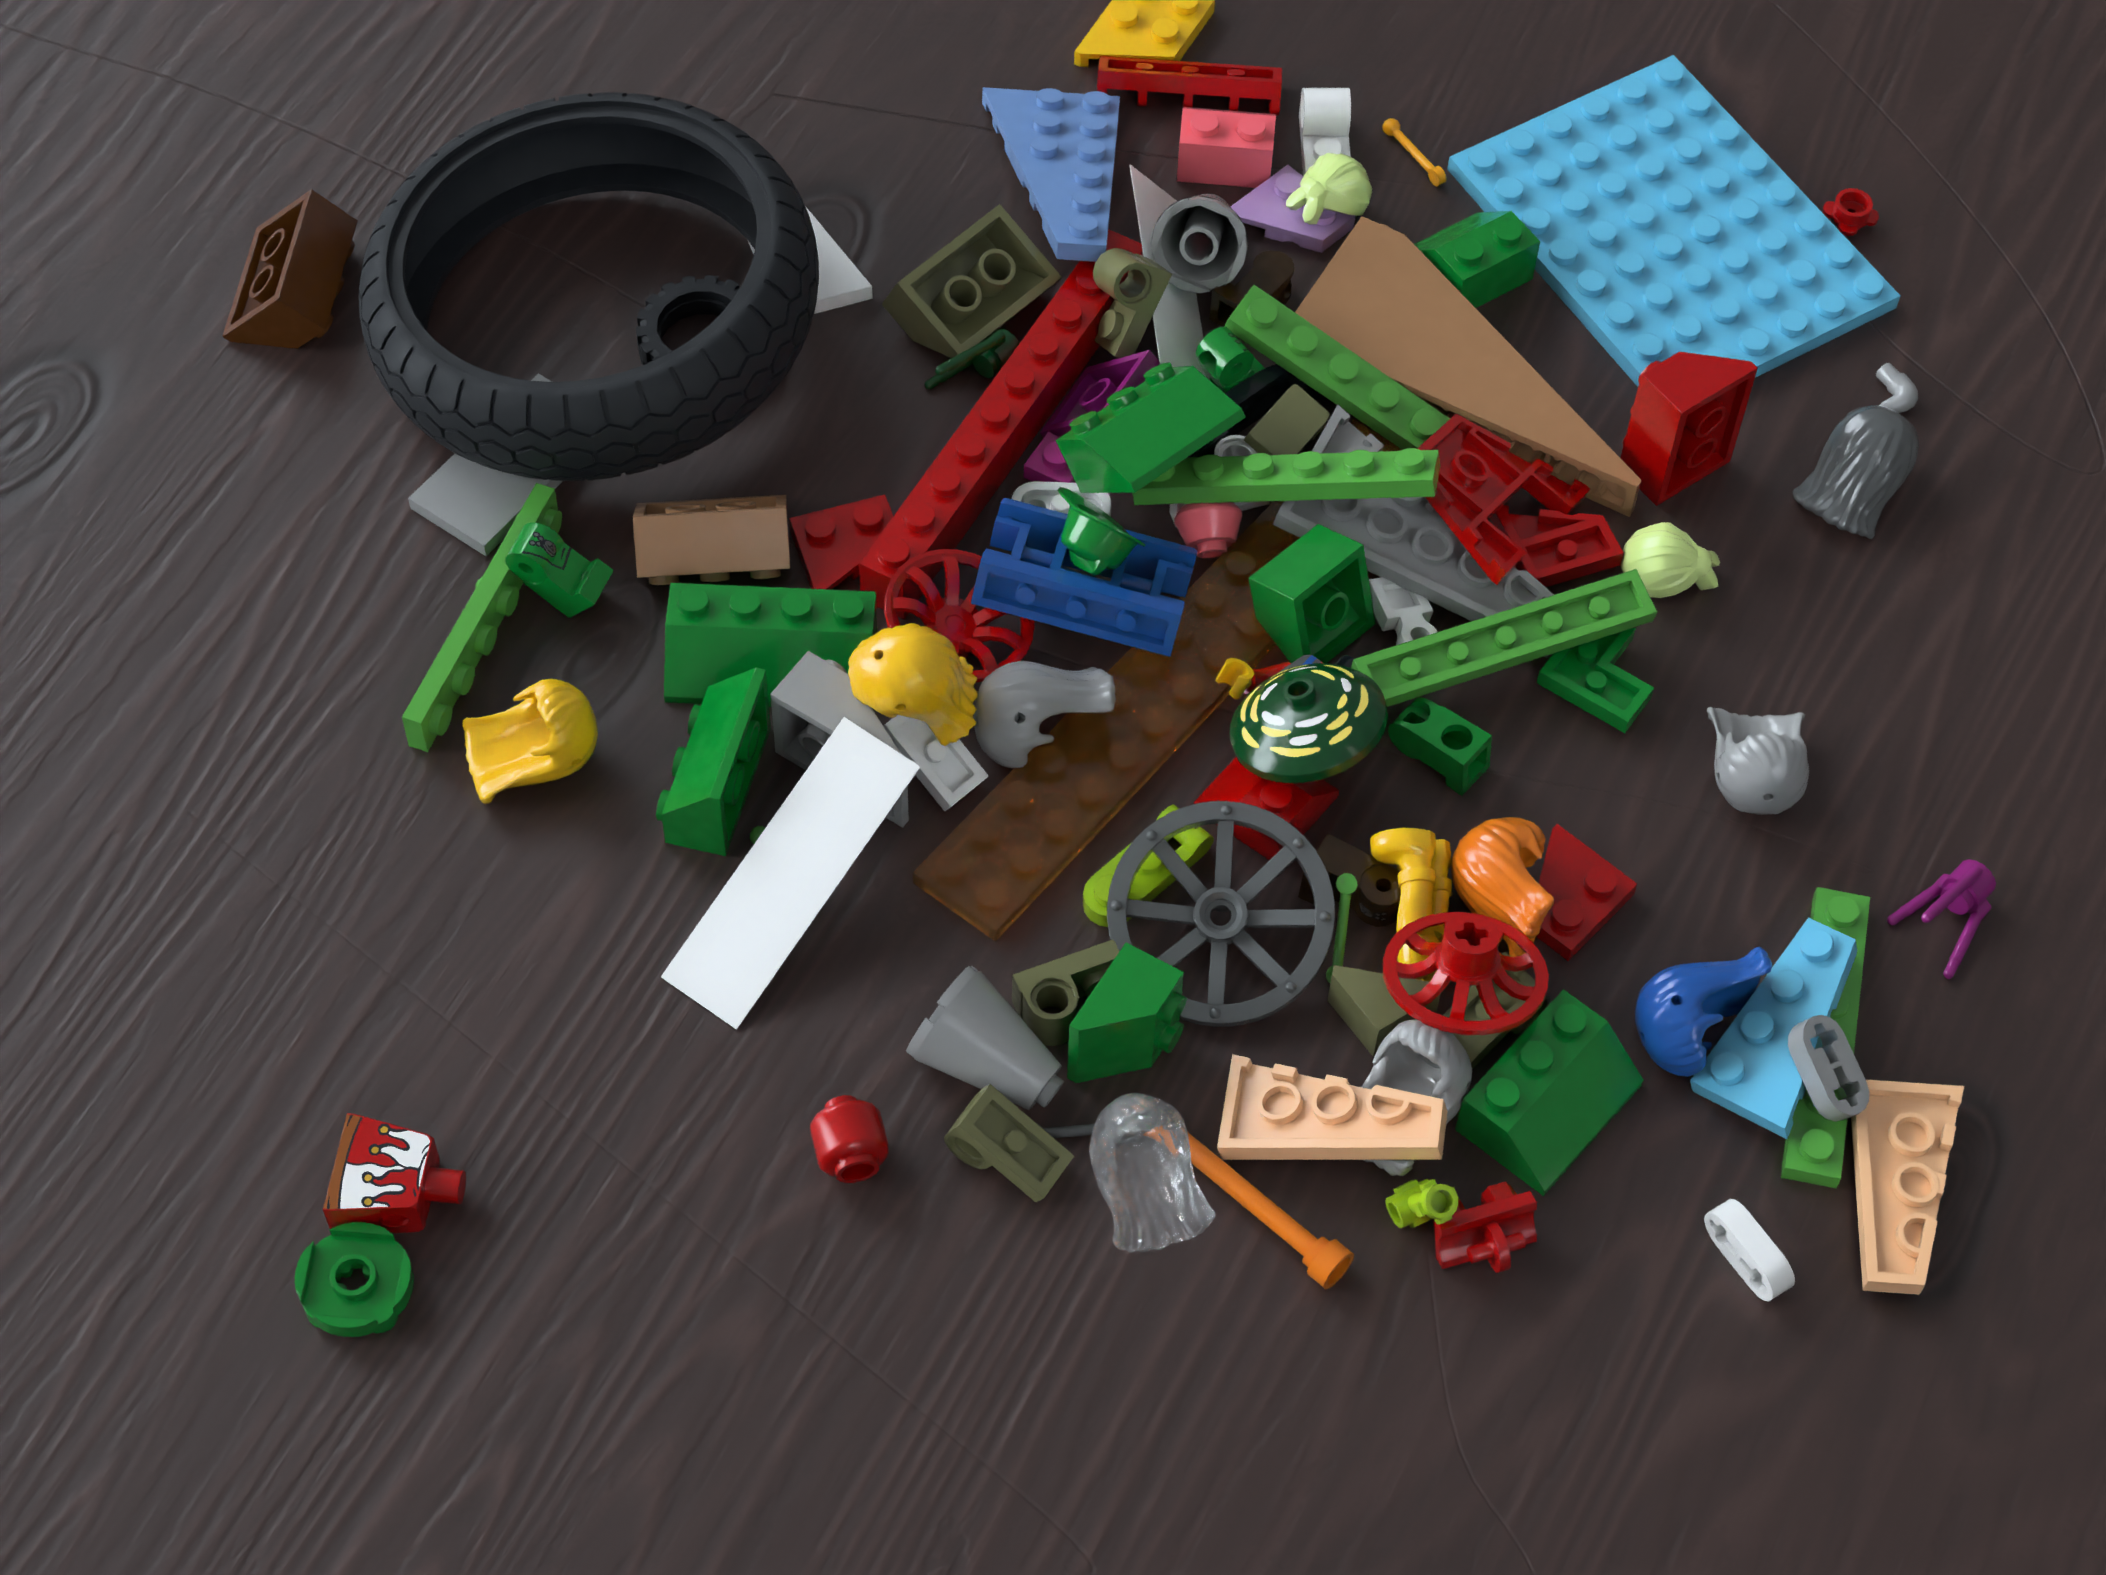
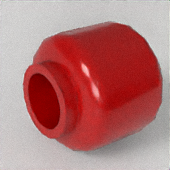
M851 1095L832 1098L810 1123L812 1141L820 1169L827 1175L836 1177L840 1182L856 1183L871 1178L877 1174L880 1169L879 1166L883 1164L889 1155L888 1140L881 1113L870 1102L857 1100L856 1097Z

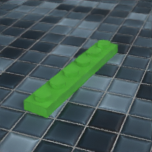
M1256 285L1252 286L1224 326L1235 336L1336 405H1339L1346 412L1402 450L1407 448L1417 449L1450 419Z
M1407 448L1401 451L1381 452L1355 450L1349 453H1318L1308 451L1300 454L1286 455L1255 453L1249 456L1222 457L1210 454L1201 457L1185 458L1137 492L1132 493L1134 505L1435 497L1440 472L1439 451Z
M539 483L535 484L404 712L402 720L410 747L428 752L437 735L442 736L447 731L452 718V708L460 694L466 695L469 692L474 681L475 668L482 655L487 656L492 651L497 638V629L503 618L511 616L514 612L523 580L508 568L505 558L523 526L531 522L540 523L550 527L557 533L559 532L562 523V512L558 511L555 488Z
M1637 569L1355 658L1351 668L1366 674L1376 682L1384 695L1387 707L1652 622L1655 619L1657 610Z
M1817 887L1812 900L1811 919L1856 939L1858 950L1837 1008L1833 1009L1830 1015L1843 1030L1854 1053L1870 897ZM1842 1087L1834 1090L1838 1101L1847 1097ZM1806 1089L1803 1099H1799L1792 1117L1793 1126L1788 1139H1785L1781 1178L1837 1189L1842 1174L1847 1119L1832 1121L1823 1117L1813 1105Z

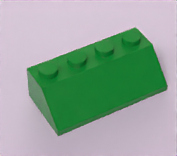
M670 583L665 623L664 701L666 703L702 704L708 686L753 668H760L766 670L769 707H771L770 694L808 651L823 660L830 659L837 662L848 673V661L854 649L858 647L862 640L868 639L877 633L876 592Z

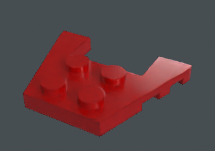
M1455 414L1417 448L1419 450L1439 451L1440 472L1435 497L1425 498L1489 579L1498 585L1518 565L1527 552L1488 519L1521 488L1525 489L1549 510L1560 511L1567 515L1584 499L1591 489L1577 479H1574L1571 485L1554 477L1551 475L1554 467L1540 459H1536L1531 464L1509 452L1511 443Z

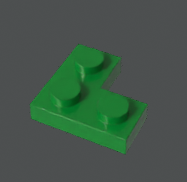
M1636 628L1627 629L1553 653L1539 671L1537 684L1623 733H1626L1651 700L1654 690L1653 686L1614 665L1632 642Z

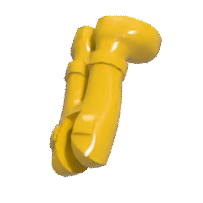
M1396 828L1374 834L1370 838L1372 856L1379 862L1397 865L1399 870L1397 878L1401 896L1397 913V932L1421 917L1448 912L1449 897L1452 896V880L1448 878V871L1452 864L1450 842L1445 839L1436 840L1434 832L1418 828ZM1441 924L1429 927L1417 934L1427 942L1439 943L1443 940L1444 926ZM1405 943L1399 951L1397 961L1403 964H1413L1423 961L1429 956L1418 954ZM1437 970L1415 979L1430 982Z

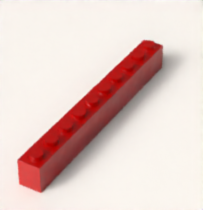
M1108 229L1107 250L1119 248L1143 256L1141 243ZM1079 261L860 561V591L876 592L878 608L884 610V597L888 584L898 568L906 561L923 552L938 549H955L1099 348L1100 345L1094 341L1098 334L1099 322L1103 314L1109 310L1114 298L1097 287L1093 278L1095 262ZM1129 271L1123 275L1120 284L1125 281ZM943 563L928 565L921 568V570L933 580L942 568ZM907 578L900 588L898 597L919 600L923 592L914 581ZM897 612L898 617L905 619L909 614L908 612Z

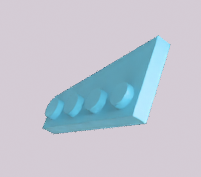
M1808 917L1776 961L1771 972L1766 975L1707 1057L1706 1066L1690 1080L1693 1092L1788 1139L1793 1126L1792 1117L1799 1099H1803L1806 1087L1789 1051L1788 1035L1791 1029L1798 1023L1817 1015L1830 1017L1832 1010L1837 1008L1858 951L1856 939ZM1819 1036L1810 1039L1814 1049L1822 1047V1040Z

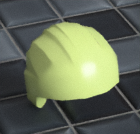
M1326 153L1320 156L1313 166L1308 168L1300 182L1301 187L1294 191L1286 200V207L1290 210H1297L1305 205L1302 216L1304 222L1309 225L1317 224L1324 209L1360 216L1363 215L1370 203L1372 186L1365 168L1357 160L1344 154Z
M1661 522L1639 529L1624 545L1621 569L1623 573L1637 569L1650 597L1663 598L1674 596L1689 589L1694 583H1696L1700 590L1718 587V580L1712 567L1719 566L1720 564L1718 555L1714 551L1698 546L1686 532L1680 530L1672 523Z

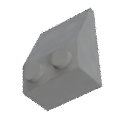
M808 651L770 694L775 752L805 770L808 769L843 717L899 752L873 709L868 705L862 704L853 695L847 671L833 660H823ZM908 786L885 817L902 828L909 821Z

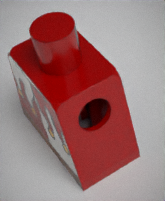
M347 1113L323 1212L330 1229L345 1223L366 1222L379 1225L390 1233L419 1232L426 1226L431 1201L451 1204L462 1203L466 1188V1172L464 1170L439 1168L440 1158L435 1140L426 1133Z

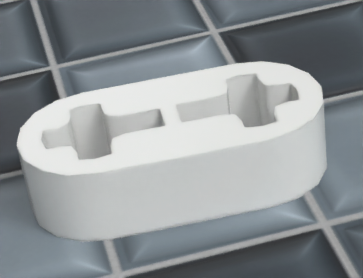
M1729 1199L1705 1215L1704 1222L1710 1238L1749 1288L1760 1299L1769 1302L1794 1286L1795 1277L1789 1262L1740 1202L1735 1199Z

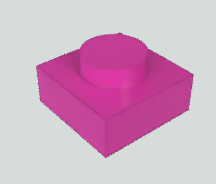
M1050 432L1045 435L1024 464V478L1032 482L1076 483L1055 441L1060 438L1059 436Z

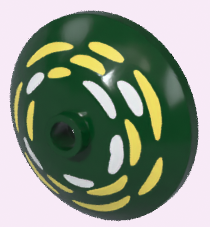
M1329 663L1300 665L1283 670L1267 678L1243 699L1231 720L1230 740L1239 762L1247 770L1261 778L1282 783H1304L1321 780L1354 766L1375 748L1383 736L1387 725V705L1384 695L1376 682L1358 670Z

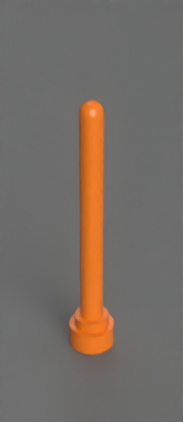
M1146 1101L1139 1104L1136 1109L1137 1118L1304 1256L1302 1263L1308 1267L1307 1274L1324 1289H1329L1343 1277L1353 1262V1252L1337 1239L1329 1241L1324 1236L1319 1239L1316 1238L1154 1103Z

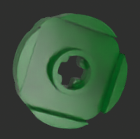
M351 1222L330 1229L331 1235L323 1238L316 1246L313 1241L303 1251L295 1271V1289L309 1322L325 1332L342 1337H359L391 1330L397 1323L398 1315L407 1306L414 1285V1274L410 1259L403 1246L395 1240L394 1235L379 1225L366 1222ZM358 1268L363 1270L364 1278L368 1279L364 1286H360L356 1290H348L346 1285L339 1283L341 1277H351L353 1269Z

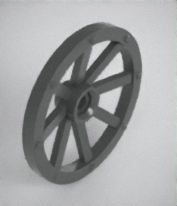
M1210 801L1196 803L1172 811L1156 820L1134 839L1119 861L1111 881L1107 902V922L1110 940L1114 939L1119 951L1126 942L1132 945L1127 929V917L1195 925L1191 932L1161 954L1158 959L1175 967L1205 942L1211 943L1208 1002L1202 1003L1187 998L1179 1019L1205 1026L1230 1027L1259 1021L1277 1013L1296 1000L1309 987L1323 966L1330 948L1335 921V902L1329 875L1321 858L1306 837L1294 826L1270 811L1257 806L1231 801ZM1218 824L1214 888L1207 890L1168 844L1167 840L1191 828ZM1234 825L1261 832L1283 846L1237 892L1231 889ZM1152 852L1196 902L1195 907L1128 899L1136 874ZM1295 860L1299 863L1310 884L1315 909L1247 910V906ZM1215 910L1217 912L1229 911L1231 913V920L1226 925H1216L1211 920V913ZM1315 927L1308 950L1291 975L1245 931L1246 928ZM1233 943L1276 988L1248 1001L1224 1004L1227 945Z

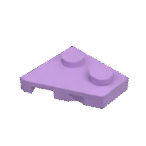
M1289 165L1283 167L1230 206L1243 223L1265 229L1266 238L1281 242H1294L1302 248L1320 253L1354 228L1355 222L1354 215L1324 209L1317 224L1309 225L1304 222L1302 216L1305 205L1297 210H1290L1286 207V200L1294 191L1301 187L1300 182L1303 178L1300 173Z

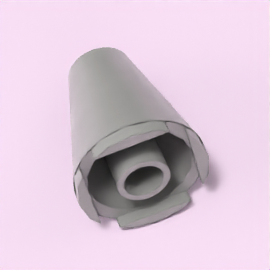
M1201 194L1179 200L1161 214L1153 230L1151 250L1155 262L1172 273L1169 280L1171 284L1181 290L1204 293L1210 292L1216 286L1220 287L1234 280L1243 267L1247 256L1248 237L1242 220L1223 198L1215 194Z
M968 966L937 1001L939 1006L930 1019H924L911 1039L906 1052L916 1061L979 1089L991 1084L1013 1104L1030 1110L1036 1102L1045 1108L1064 1083L1057 1076L1062 1065L987 977L973 966Z

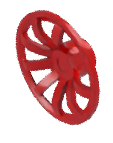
M938 549L923 552L910 558L898 568L888 584L884 597V614L888 628L900 626L897 612H908L919 617L926 627L947 637L953 643L959 657L966 658L971 652L979 659L983 670L972 672L977 677L976 682H983L989 674L1005 664L1023 660L1033 641L1034 620L1020 617V635L1007 628L985 627L994 619L1008 613L989 608L978 611L976 609L977 605L971 604L974 587L965 600L959 599L960 570L958 564L979 569L982 556L958 549ZM943 563L946 573L944 598H941L932 579L921 568ZM907 578L919 586L926 598L927 605L916 599L898 597L900 588ZM983 642H1003L1011 646L1014 651L1007 659L997 665L990 649Z
M1446 912L1421 917L1404 926L1393 936L1386 947L1383 957V979L1388 992L1395 1002L1413 1018L1444 1032L1460 1035H1489L1518 1027L1532 1018L1539 1010L1548 991L1549 973L1546 961L1536 945L1513 926L1495 918L1476 913ZM1441 924L1444 926L1443 940L1439 943L1427 942L1417 934L1429 927ZM1504 935L1517 943L1525 954L1516 957L1502 955L1498 951V946ZM1405 943L1418 954L1429 956L1425 960L1413 964L1397 962L1399 951ZM1533 967L1535 986H1524L1517 983L1508 976L1505 970L1518 972ZM1437 970L1431 981L1421 991L1413 995L1407 993L1399 979H1415ZM1492 980L1511 997L1526 1002L1509 1014L1500 1005ZM1450 981L1456 982L1450 1018L1424 1007L1430 1004L1447 987ZM1470 985H1476L1480 1000L1491 1019L1483 1021L1464 1020Z

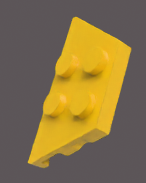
M1111 0L1074 51V65L1088 67L1089 59H1100V56L1180 61L1213 15L1215 0Z

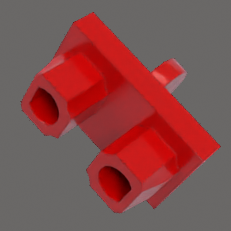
M1505 1181L1488 1186L1481 1193V1205L1465 1209L1461 1200L1458 1199V1207L1452 1215L1453 1219L1443 1224H1436L1433 1219L1436 1259L1440 1267L1446 1269L1469 1261L1476 1263L1488 1259L1496 1273L1509 1270L1511 1268L1510 1252L1523 1249L1527 1244L1537 1242V1233L1534 1225V1211L1537 1210V1201L1531 1191L1517 1194Z

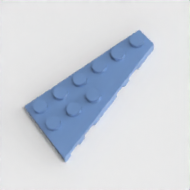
M983 87L982 104L986 112L990 111L993 116L992 125L996 133H1001L1005 141L1004 150L1022 187H1027L1030 193L1029 202L1033 210L1038 211L1042 218V229L1056 258L1096 262L1100 255L1107 251L1120 96H1110L1099 91L1079 94L1064 93L1053 88L1032 91Z

